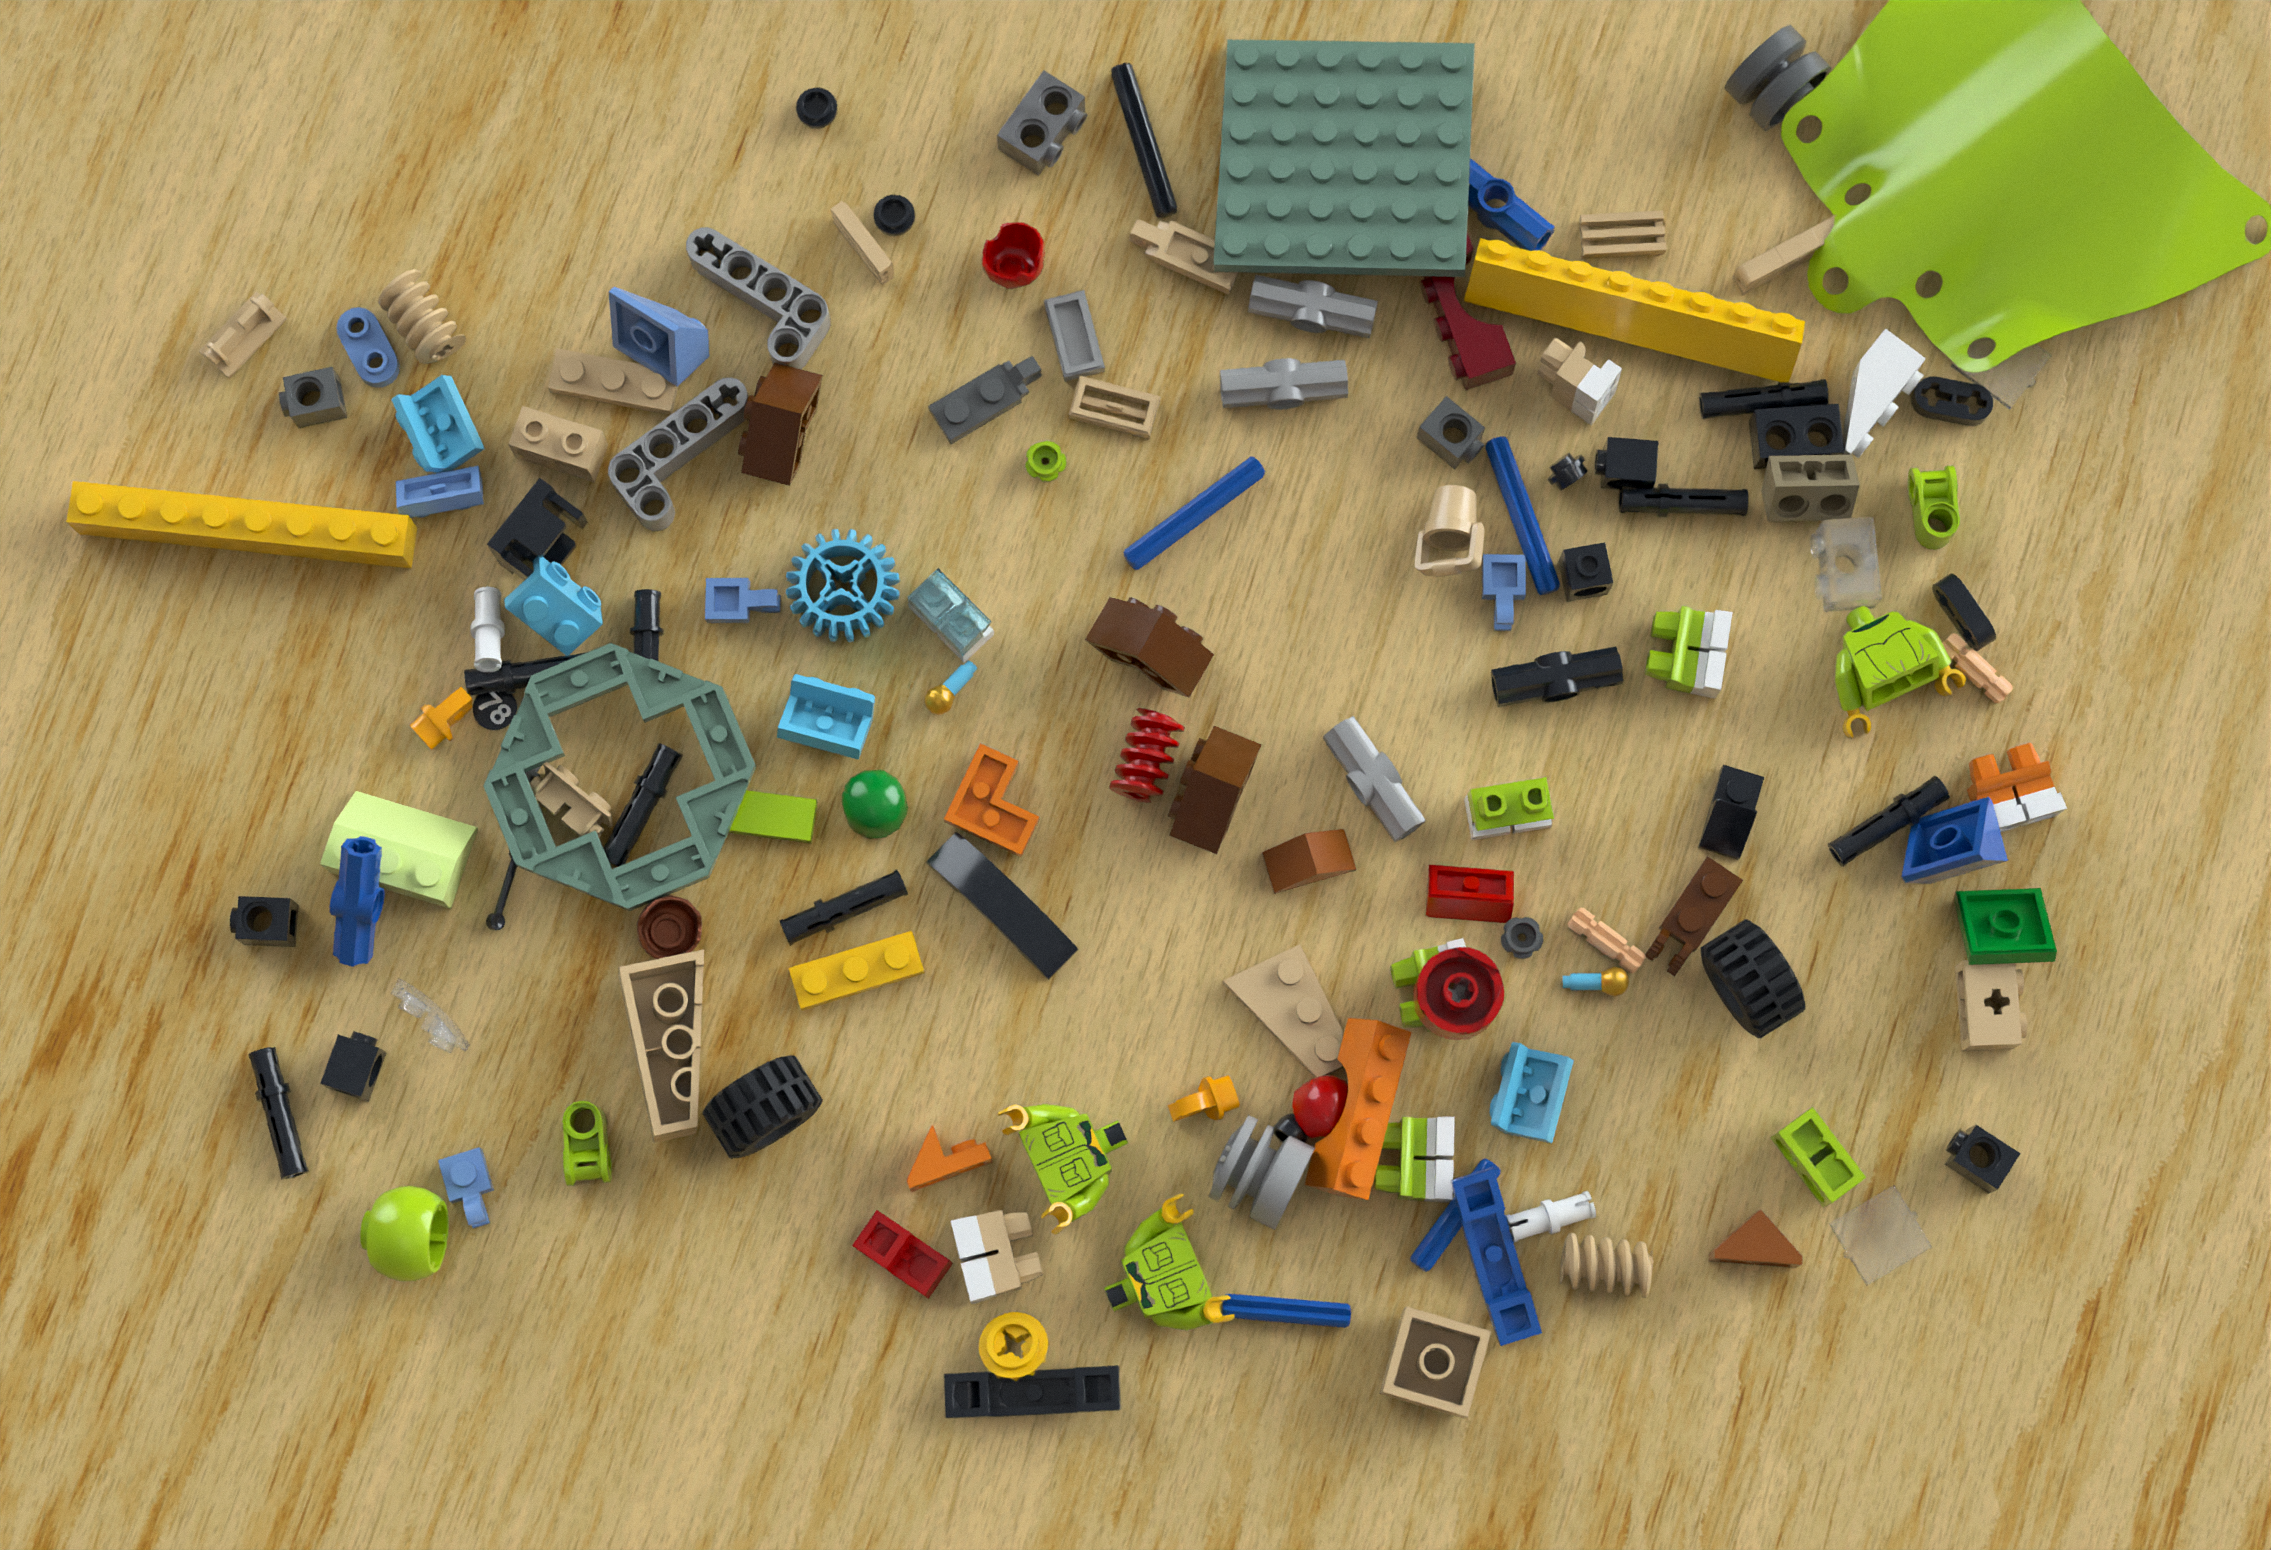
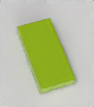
M746 790L729 833L812 843L817 799Z

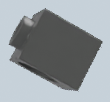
M333 367L283 377L285 391L279 392L282 412L285 417L290 416L298 428L348 418L341 380ZM312 391L321 392L320 398L315 404L311 406L302 405V400L307 393Z
M1446 396L1419 426L1417 439L1453 469H1456L1463 460L1469 464L1482 450L1484 444L1480 440L1482 439L1485 427ZM1449 428H1456L1464 434L1465 439L1459 443H1451L1445 439L1443 432Z

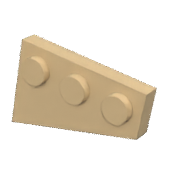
M1300 944L1223 980L1222 983L1250 1009L1249 1011L1281 1041V1044L1315 1078L1329 1075L1344 1067L1337 1060L1344 1033Z

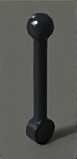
M510 850L509 856L511 860L495 911L489 914L486 919V925L491 930H501L505 925V918L502 914L517 869Z

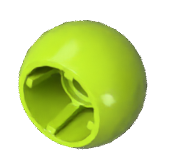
M400 1186L381 1194L376 1199L372 1210L365 1212L360 1230L361 1247L367 1250L371 1266L380 1274L402 1282L421 1280L437 1272L443 1262L447 1247L449 1229L447 1206L438 1195L425 1188L416 1186Z

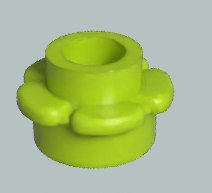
M1044 441L1036 443L1026 453L1028 461L1025 463L1027 472L1033 478L1039 477L1041 481L1049 482L1055 480L1058 477V473L1064 471L1066 467V456L1061 453L1060 446L1054 442ZM1042 459H1049V464L1043 465Z

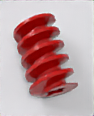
M1137 708L1136 710L1142 716L1133 717L1130 724L1137 732L1127 733L1125 741L1132 748H1124L1120 752L1121 759L1127 764H1119L1115 767V774L1122 780L1111 781L1109 789L1126 798L1142 803H1151L1149 800L1150 796H1163L1164 793L1161 788L1154 784L1155 780H1168L1169 774L1159 768L1160 764L1174 763V758L1168 755L1165 749L1179 748L1180 745L1170 734L1171 732H1184L1185 727L1168 715L1150 709Z

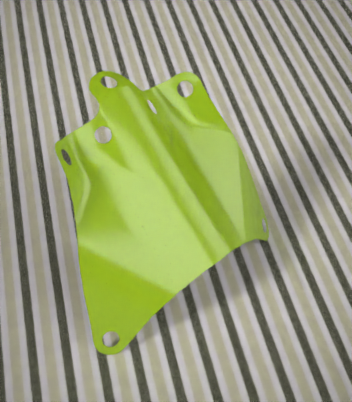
M1889 0L1845 57L1813 91L1786 113L1781 124L1783 143L1803 178L1818 198L1831 210L1833 216L1836 215L1831 233L1824 240L1825 244L1815 251L1809 261L1807 271L1808 286L1815 299L1824 308L1836 313L1856 312L1880 298L1892 297L1898 299L1907 307L1931 342L1959 368L1966 372L1978 373L1987 371L2022 349L2064 332L2150 308L2195 289L2237 267L2260 259L2271 250V205L2224 170L2180 125L2150 90L2128 59L2101 29L2081 0ZM1814 115L1821 120V134L1811 143L1801 142L1797 138L1796 127L1804 117ZM1860 183L1870 185L1872 188L1871 194L1864 202L1858 205H1849L1845 202V195L1851 187ZM2259 215L2266 220L2267 234L2262 242L2252 244L2246 239L2245 226L2251 217ZM1838 267L1846 272L1849 282L1844 292L1834 295L1824 289L1823 277L1827 270ZM1927 271L1938 272L1943 280L1940 291L1929 298L1919 296L1915 289L1918 278ZM1984 337L1994 340L1995 349L1985 358L1973 359L1967 354L1969 345L1975 340Z

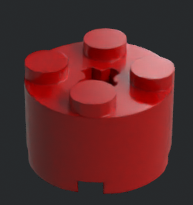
M1470 947L1447 949L1432 956L1422 968L1413 992L1414 1009L1424 1026L1432 1033L1450 1040H1469L1485 1031L1498 1015L1505 996L1502 977L1495 962L1483 952ZM1458 985L1464 986L1466 988L1464 995L1469 1000L1462 999L1459 1003L1451 999L1453 993L1448 988L1455 990Z

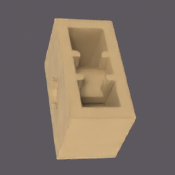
M1963 960L1955 966L1961 1051L2014 1049L2021 1045L2022 1038L2027 1036V1018L2025 1012L2019 1011L2018 995H2022L2024 991L2022 970L2016 969V963L1969 965L1968 960ZM1991 996L1992 1001L2000 1003L2001 1006L1996 1012H1994L1992 1007L1985 1006L1984 1003Z

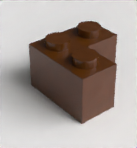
M774 362L766 377L760 376L755 396L749 395L744 409L743 418L749 421L748 432H743L738 447V455L744 457L741 473L791 485L801 465L806 430L817 411L823 375Z
M1110 597L1085 639L1109 660L1136 668L1161 689L1188 698L1214 656L1210 650L1201 644L1203 637L1188 627H1180L1176 623L1178 617L1173 612L1160 605H1155L1154 609H1151L1143 602L1129 597L1127 601Z
M1217 726L1213 727L1207 741L1199 738L1191 760H1188L1180 779V784L1186 786L1184 795L1176 794L1168 813V817L1175 819L1169 836L1217 854L1228 832L1238 801L1250 778L1262 744Z

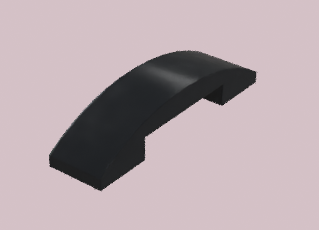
M955 832L926 861L956 892L959 891L1018 948V951L1048 980L1078 951L1076 945L1023 891L958 832Z
M1119 1365L1035 1370L1033 1376L1026 1375L1020 1377L1017 1381L1004 1377L998 1379L992 1372L944 1374L945 1418L1028 1416L1121 1410Z

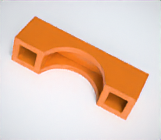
M1348 1018L1337 1058L1344 1066L1348 1077L1347 1101L1342 1116L1335 1128L1328 1136L1315 1143V1149L1305 1181L1306 1186L1337 1196L1369 1200L1412 1032L1379 1020Z

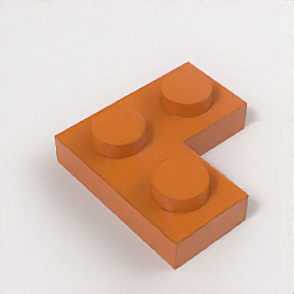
M980 743L944 817V822L1022 857L1039 822V816L1002 800L1018 768L1019 761Z

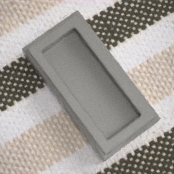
M1084 290L1044 300L1064 381L1077 379L1079 376L1085 377L1105 372Z

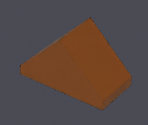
M1344 829L1304 833L1262 852L1274 894L1356 871Z
M1760 1209L1754 1212L1709 1252L1708 1262L1796 1268L1802 1265V1255Z

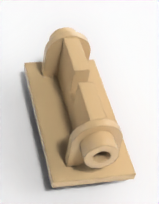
M256 291L199 352L230 379L287 318L274 307V304L265 295H260Z
M545 762L543 765L546 777L542 779L537 776L531 781L530 785L537 802L554 816L565 804L570 808L561 818V822L580 837L595 830L600 837L604 830L599 826L602 822L609 828L613 826L612 816L609 813L611 806L597 793L591 792L587 795L577 787L578 779L565 767L559 765L555 769L548 762Z

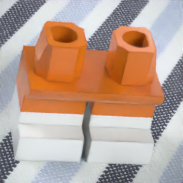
M2032 743L2016 746L2006 752L2013 770L2007 773L2000 774L1994 754L1978 757L1969 762L1970 776L1973 783L1967 789L1970 802L1990 797L1994 805L2000 832L2058 816L2067 809L2061 792L2057 793L2050 776L2051 768L2049 761L2040 762Z

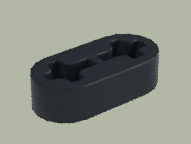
M1927 377L1922 379L1913 390L1911 404L1913 409L1925 418L1966 426H1976L1981 424L1991 413L1993 397L1985 387L1977 384L1941 377ZM1932 388L1935 390L1936 397L1949 401L1938 400L1934 406L1928 405V398L1921 395L1926 394L1928 389ZM1970 396L1976 398V404L1983 406V408H1979L1975 414L1969 413V406L1956 403V401L1964 403L1968 401Z
M1951 573L1932 585L1934 596L1939 605L1971 648L1979 651L1996 640V633L1989 619L1963 582L1955 574Z

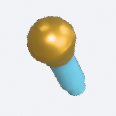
M968 660L964 665H960L943 684L928 689L924 697L926 708L931 713L937 715L949 712L955 695L973 677V673L977 670L975 664Z
M1612 966L1605 971H1601V973H1571L1569 976H1563V988H1570L1571 990H1602V992L1613 997L1622 995L1629 986L1627 973L1617 966Z

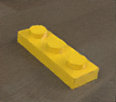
M912 930L789 968L802 1011L925 974Z

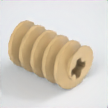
M413 269L402 273L392 280L380 294L378 303L382 310L388 311L387 316L391 323L397 324L396 329L400 336L406 337V344L410 350L415 351V357L418 362L423 364L434 363L459 350L465 344L466 338L464 334L454 337L450 336L457 329V324L455 321L441 323L447 317L448 311L446 308L432 310L438 304L439 298L437 295L423 297L429 291L430 286L428 282L414 284L419 279L421 273L419 270Z
M1568 1233L1562 1250L1560 1284L1566 1275L1570 1277L1572 1289H1577L1582 1278H1587L1589 1290L1595 1291L1599 1281L1604 1280L1607 1293L1612 1294L1617 1282H1621L1624 1295L1629 1296L1634 1285L1638 1284L1642 1298H1647L1653 1271V1251L1648 1255L1645 1242H1637L1631 1253L1628 1241L1622 1239L1614 1251L1611 1239L1604 1237L1596 1249L1592 1235H1586L1579 1246L1576 1234Z

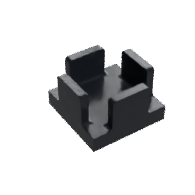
M539 478L487 545L499 565L510 573H515L523 580H526L534 571L522 563L524 560H529L533 563V560L538 556L540 558L544 557L550 563L555 561L562 566L576 548L575 541L563 533L566 529V524L558 518L560 514L582 529L588 523L584 514L558 495L551 485Z

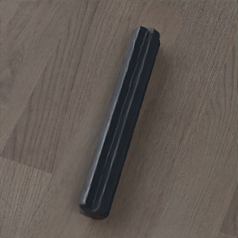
M1130 63L1116 65L1111 69V77L1155 215L1158 218L1172 216L1177 213V204L1133 66Z

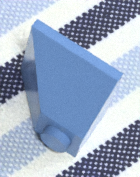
M613 287L609 291L613 347L651 371L660 374L664 379L677 387L709 357L708 329L697 319L689 318L676 309L617 287Z

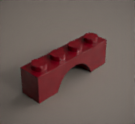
M1468 232L1466 265L1470 263L1474 250ZM1423 276L1424 279L1420 280L1421 291L1426 303L1434 304L1438 315L1437 318H1434L1435 329L1440 341L1448 342L1452 353L1451 356H1448V363L1454 379H1461L1466 391L1513 375L1516 361L1503 326L1478 321L1461 307L1454 289L1456 277Z

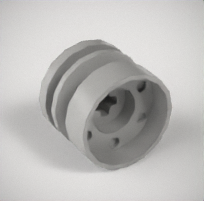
M1248 1115L1245 1122L1230 1136L1213 1171L1212 1189L1208 1197L1218 1202L1226 1186L1229 1185L1236 1189L1228 1205L1229 1208L1234 1210L1247 1194L1254 1198L1249 1218L1275 1230L1315 1148L1289 1135L1276 1151L1269 1147L1274 1127L1268 1125L1258 1142L1250 1138L1258 1119Z

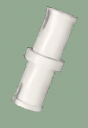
M481 587L474 592L475 620L471 623V636L475 639L474 667L481 672H495L502 665L500 656L501 638L505 634L504 623L500 620L501 592L494 587Z
M1585 1191L1582 1194L1555 1202L1547 1199L1541 1201L1539 1207L1513 1215H1506L1509 1230L1512 1231L1513 1243L1546 1231L1550 1234L1560 1232V1227L1595 1218L1596 1210L1594 1203H1589V1200L1592 1199L1590 1193Z

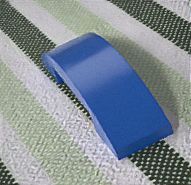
M1491 1167L1451 1180L1469 1254L1499 1345L1503 1346L1541 1334L1542 1331L1531 1293L1526 1287L1504 1213L1506 1209L1494 1169Z

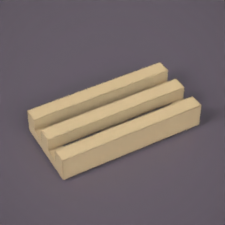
M841 201L831 208L833 223L883 286L894 278L892 261L847 203Z
M1663 210L1580 215L1582 259L1665 254L1667 248L1664 240ZM1654 224V227L1589 230V227ZM1655 237L1654 243L1590 246V241Z
M1079 376L1069 412V419L1150 439L1152 426L1160 403V396ZM1086 389L1148 405V411L1086 396L1084 391ZM1080 405L1145 422L1142 425L1080 408Z

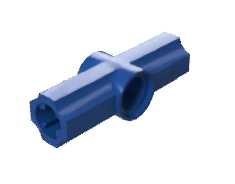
M1470 158L1468 206L1477 213L1478 220L1488 228L1497 229L1521 249L1529 251L1541 250L1554 233L1555 227L1517 197L1512 185L1508 181L1494 178ZM1492 199H1499L1505 205L1500 208H1492L1486 202Z
M364 836L346 839L342 844L339 880L335 884L330 900V914L336 916L333 955L339 959V963L353 967L357 964H368L373 957L375 925L381 915L385 898L384 888L379 887L382 847L376 844L375 839Z

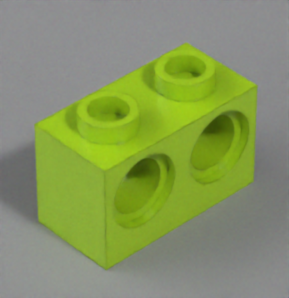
M1813 1107L1770 1137L1822 1207L1832 1204L1866 1178Z

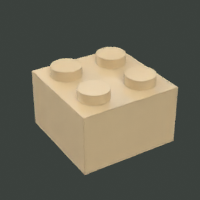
M1406 1306L1402 1310L1379 1394L1459 1418H1467L1491 1331Z

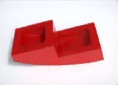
M878 1210L873 1214L852 1245L927 1299L930 1298L953 1264L948 1258Z

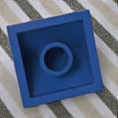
M1990 797L1920 817V822L1910 827L1902 871V878L1905 883L1932 884L2008 861L1994 805Z

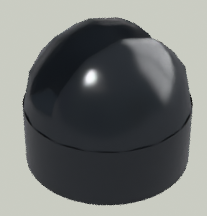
M1294 1113L1283 1116L1273 1126L1274 1135L1282 1143L1289 1135L1304 1143L1309 1138L1296 1122Z

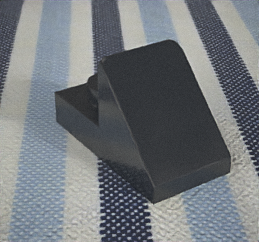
M1727 765L1721 767L1698 848L1737 860L1740 859L1757 815L1755 808L1764 781L1763 776Z

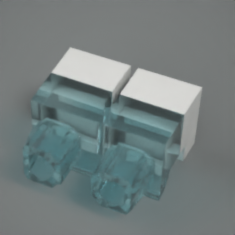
M939 568L907 597L909 608L934 633L937 632L938 637L964 663L994 635V630L990 627L991 620Z

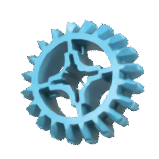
M833 529L831 533L833 541L825 542L824 536L817 534L815 536L818 545L816 549L807 543L801 546L802 551L807 556L806 559L793 556L792 564L800 571L787 572V581L796 585L787 588L786 595L790 599H797L790 605L793 614L803 613L799 620L803 627L810 626L815 622L813 628L815 636L820 637L826 628H829V639L831 642L837 641L839 631H845L847 641L853 642V630L860 628L862 635L865 638L869 637L868 623L872 622L878 628L884 626V621L879 612L886 615L894 613V607L886 600L899 599V590L890 586L899 583L900 577L898 573L888 572L895 566L893 557L881 559L886 552L883 544L876 545L870 550L873 541L871 535L866 534L858 543L856 530L850 529L847 533V539L841 540L839 530ZM838 556H852L861 560L859 562L854 560L846 566H838L829 559ZM872 568L877 575V588L872 600L868 602L859 588L866 579L865 573ZM818 569L826 580V586L819 593L820 598L813 603L809 597V583L813 573ZM833 577L843 583L849 581L853 595L849 591L846 592L843 588L837 590ZM840 605H848L856 613L838 616L826 613L825 611L827 609L832 611Z

